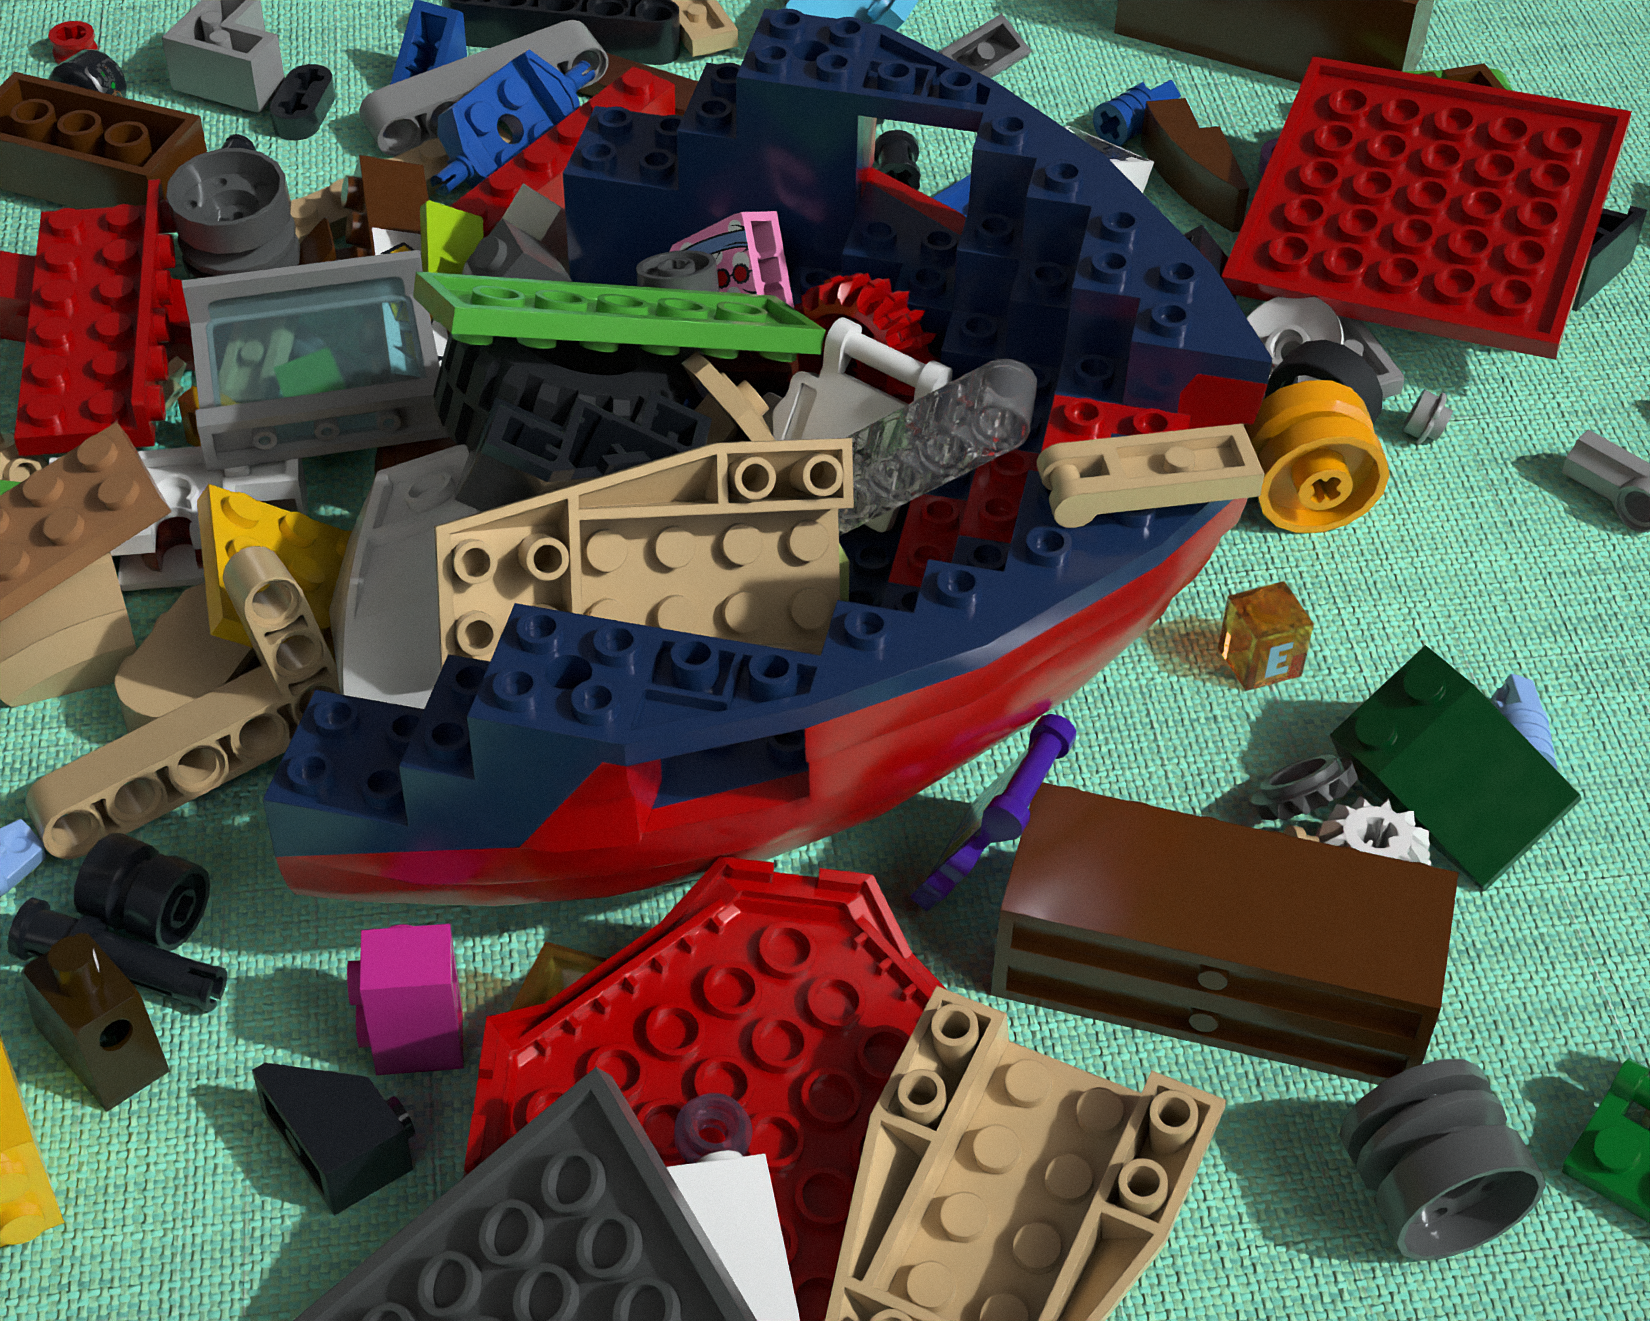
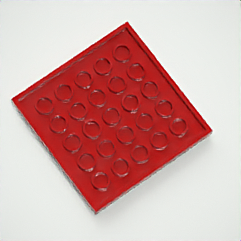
M1312 56L1221 278L1233 295L1269 301L1276 297H1316L1328 304L1337 316L1556 360L1629 129L1632 111Z

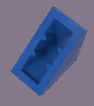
M414 0L390 85L467 57L463 13L421 0Z

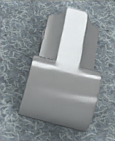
M1588 429L1577 439L1574 447L1566 456L1562 473L1612 501L1617 516L1630 529L1649 533L1650 462L1639 458Z

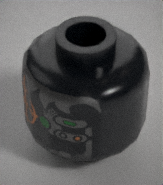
M85 49L79 51L55 66L48 80L126 97L127 85L122 70L113 59L98 50Z

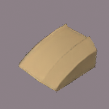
M111 552L0 622V699L6 705L18 707L115 683V676L121 663L127 656L134 654L137 648Z

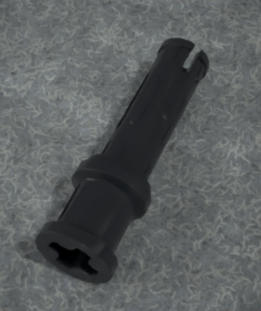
M34 897L30 898L20 907L13 919L7 942L8 952L11 957L27 961L32 957L38 958L48 952L58 940L67 936H74L77 933H88L135 987L188 1003L207 1012L213 1011L217 1006V1001L211 999L210 996L221 1000L226 988V968L189 959L161 948L118 936L109 932L107 925L102 923L100 918L85 915L77 919L50 910V905L45 900Z

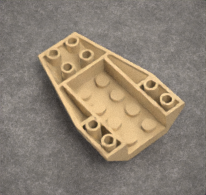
M852 438L711 443L435 525L440 669H442L448 654L491 661L515 603L821 655L837 600H840L838 509L854 508Z
M936 986L870 1115L825 1321H1106L1166 1245L1226 1107V1099L1152 1070L1142 1093L1009 1041L1007 1013Z

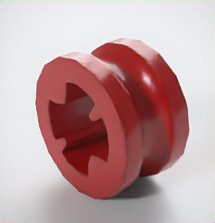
M63 22L54 26L49 32V41L51 46H53V58L58 64L81 50H98L97 44L94 41L95 33L93 27L86 22Z

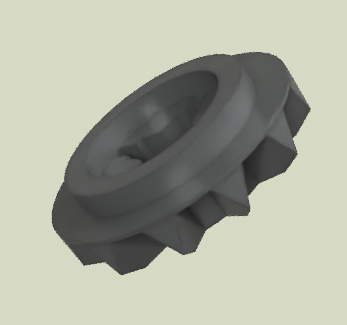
M1332 754L1317 755L1292 763L1268 776L1262 781L1260 789L1252 796L1251 801L1262 819L1271 821L1281 819L1287 821L1296 815H1307L1314 809L1326 807L1333 799L1345 796L1358 777L1351 759L1346 757L1335 758Z

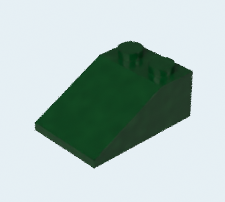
M1426 645L1330 734L1338 756L1351 759L1358 780L1383 802L1389 798L1391 809L1397 814L1414 811L1415 827L1428 830L1430 844L1484 892L1581 801V795L1475 685Z

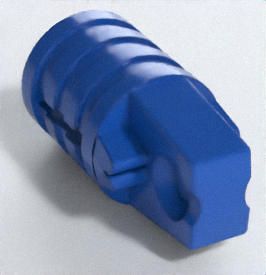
M1172 80L1151 90L1145 86L1144 82H1141L1095 108L1093 113L1095 131L1100 139L1119 147L1142 133L1146 101L1179 99L1181 95Z

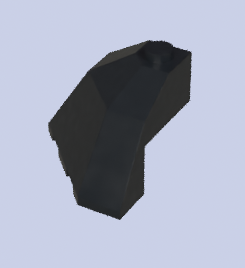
M650 391L634 423L576 398L562 427L496 397L466 461L454 493L455 500L479 511H486L706 445L712 418Z

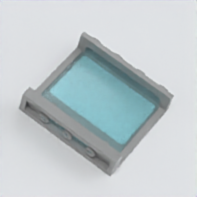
M420 250L182 280V288L191 327L199 409L195 410L197 429L207 471L450 437L446 427L442 426L434 406L433 393L440 365L430 314L413 298L416 271L423 272Z

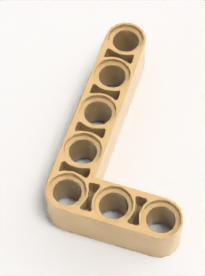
M251 546L242 549L230 558L223 573L226 591L262 666L36 781L27 792L25 804L44 847L51 855L61 859H76L85 856L99 840L108 834L122 833L126 835L286 752L314 691L320 690L340 694L337 667L306 597L274 551L261 546ZM270 584L264 591L256 593L264 585ZM292 637V638L289 639L287 642L281 644V643H282L283 641H285L287 638Z

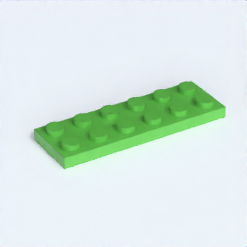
M417 271L415 274L413 298L433 316L434 321L441 323L452 334L453 339L473 345H489L493 343V336L517 337L516 341L522 345L543 349L556 347L557 340L579 341V345L584 348L601 352L618 351L619 343L641 344V349L659 355L679 354L680 347L700 348V351L706 355L718 358H737L739 350L759 351V355L767 359L793 362L797 359V353L821 355L826 331L773 295Z

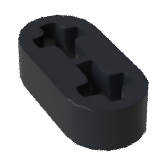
M306 64L292 69L287 74L270 105L273 130L278 137L285 140L298 141L313 136L319 130L335 100L333 76L328 68L318 64Z

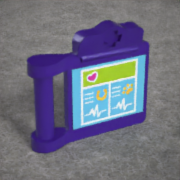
M1055 714L1042 715L1031 730L1028 749L974 800L927 880L910 896L923 910L927 912L937 902H941L971 871L983 850L990 843L1014 840L1022 835L1030 821L1029 804L1055 759L1063 758L1068 754L1076 740L1077 731L1068 719Z

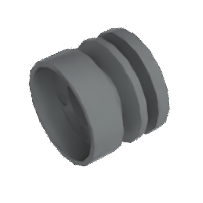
M245 148L216 149L193 157L179 166L169 179L166 198L173 225L178 233V246L182 253L183 266L189 279L290 267L299 264L300 245L296 235L295 221L290 214L291 200L286 176L277 161L262 152Z
M1440 1059L1412 1067L1383 1081L1355 1104L1344 1118L1339 1134L1352 1162L1356 1164V1168L1366 1188L1377 1192L1374 1202L1401 1254L1418 1261L1444 1259L1471 1251L1499 1237L1524 1219L1538 1204L1546 1187L1543 1174L1518 1131L1505 1126L1507 1117L1498 1097L1493 1095L1489 1082L1481 1068L1465 1059Z

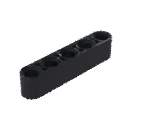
M442 0L443 7L463 13L466 46L492 48L563 21L576 20L587 27L606 53L650 65L672 63L680 56L679 6L671 0Z

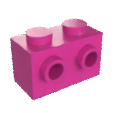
M400 924L383 929L361 930L360 960L348 961L347 963L348 997L350 1005H356L358 1047H371L376 1076L464 1069L463 1007L451 925L411 926Z

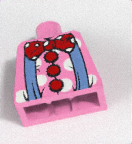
M777 211L740 212L733 214L673 244L669 251L693 250L713 255L716 259L720 292L773 295L794 308Z

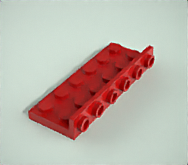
M160 179L148 180L146 205L133 206L121 204L107 208H63L57 211L41 212L14 441L19 456L68 453L81 445L89 437L98 434L115 422L129 436L135 448L155 445L156 421H165L166 419L165 396L159 381H168V360L165 346L161 345V343L170 342L171 340L170 318L168 309L164 305L173 304V286L170 271L166 269L175 268L174 241L172 234L169 233H177L172 222L167 199L164 198Z

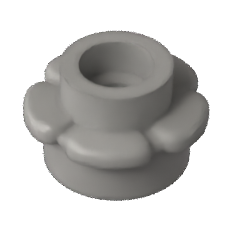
M1424 389L1417 398L1402 428V431L1417 438L1416 444L1420 445L1427 437L1437 441L1453 413V410L1444 406L1447 395L1442 392L1437 396Z

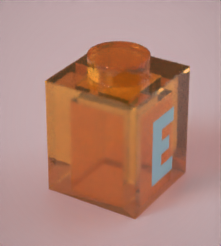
M1285 581L1232 594L1227 597L1218 649L1245 691L1302 676L1314 623Z

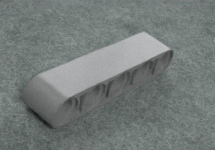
M576 20L563 21L377 89L368 94L362 101L359 108L360 118L380 150L387 155L397 156L420 146L427 140L438 138V116L516 56L529 49L563 74L576 66L579 61L588 62L591 66L582 75L594 69L595 78L582 88L594 84L603 77L608 68L609 59L604 49L583 23Z

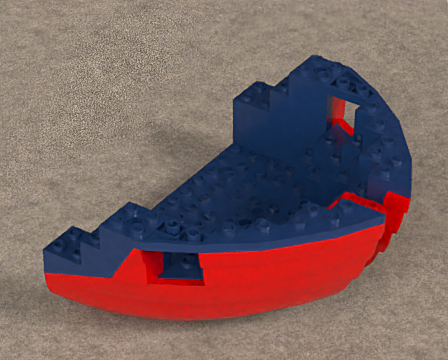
M764 9L741 66L735 63H706L683 117L679 115L662 116L634 112L616 106L608 108L594 107L563 172L569 274L571 282L638 286L636 267L638 263L646 258L669 252L673 244L733 214L740 212L777 211L794 306L802 302L801 296L806 294L810 288L824 284L825 280L837 275L843 277L855 273H868L871 280L889 278L892 293L898 290L909 291L908 309L910 311L915 309L925 310L919 324L923 332L937 334L932 342L927 345L928 351L940 358L939 363L952 368L953 373L948 391L932 420L893 528L886 532H878L838 511L839 543L849 560V602L837 600L821 655L515 603L491 661L448 654L424 709L315 690L263 798L274 854L282 877L295 895L369 903L504 906L605 898L701 878L720 856L765 861L881 816L1023 730L1041 715L1070 698L1164 614L1172 598L1193 581L1209 561L1220 538L1238 523L1248 499L1240 498L1097 514L1091 522L1084 526L1066 528L1059 525L1054 518L1049 503L1051 490L1043 485L1037 469L1036 462L1043 450L1051 445L1066 442L1242 423L1253 425L1267 388L1272 364L1271 355L1215 267L1105 154L993 79L885 25L865 23L854 17L836 19L807 15L795 9ZM877 118L977 132L972 151L967 217L872 167L874 163ZM689 390L684 406L695 410L703 398L697 390ZM756 390L761 398L767 392H772L784 398L788 390Z

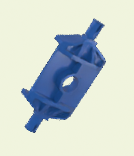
M529 49L516 56L438 116L437 136L449 160L446 161L448 166L430 179L432 187L445 181L435 192L441 196H446L456 186L464 182L473 189L581 107L576 93L595 78L594 69L582 75L591 65L586 61H579L576 66L563 74ZM498 120L505 122L511 129L512 144L505 142L500 137L497 130Z

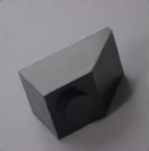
M263 1063L252 1069L263 1113L334 1216L413 1170L408 1139L415 1136L413 1123L402 1103L395 1096L385 1100L368 1077L272 1063Z

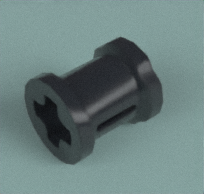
M891 130L881 134L875 140L874 161L878 165L876 169L918 190L921 177L920 168L916 164L919 157L918 141L912 134L903 130Z

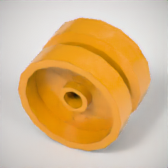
M1309 380L1280 388L1263 399L1253 425L1243 424L1264 472L1261 495L1257 498L1262 513L1276 527L1295 533H1322L1346 526L1369 512L1384 494L1390 476L1387 459L1379 438L1374 433L1372 420L1365 402L1351 387L1331 380Z

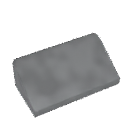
M1002 13L939 51V53L991 79L1032 52Z

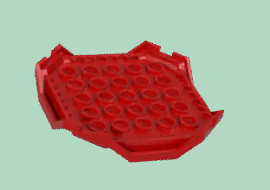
M720 856L658 925L543 1004L486 1017L474 1109L464 1165V1177L591 1070L598 1067L614 1078L666 1167L696 1163L703 1156L718 1151H737L741 1153L742 1157L766 1154L800 1321H825L870 1115L936 986L946 988L912 953L873 874L819 868L817 877L774 872V862Z

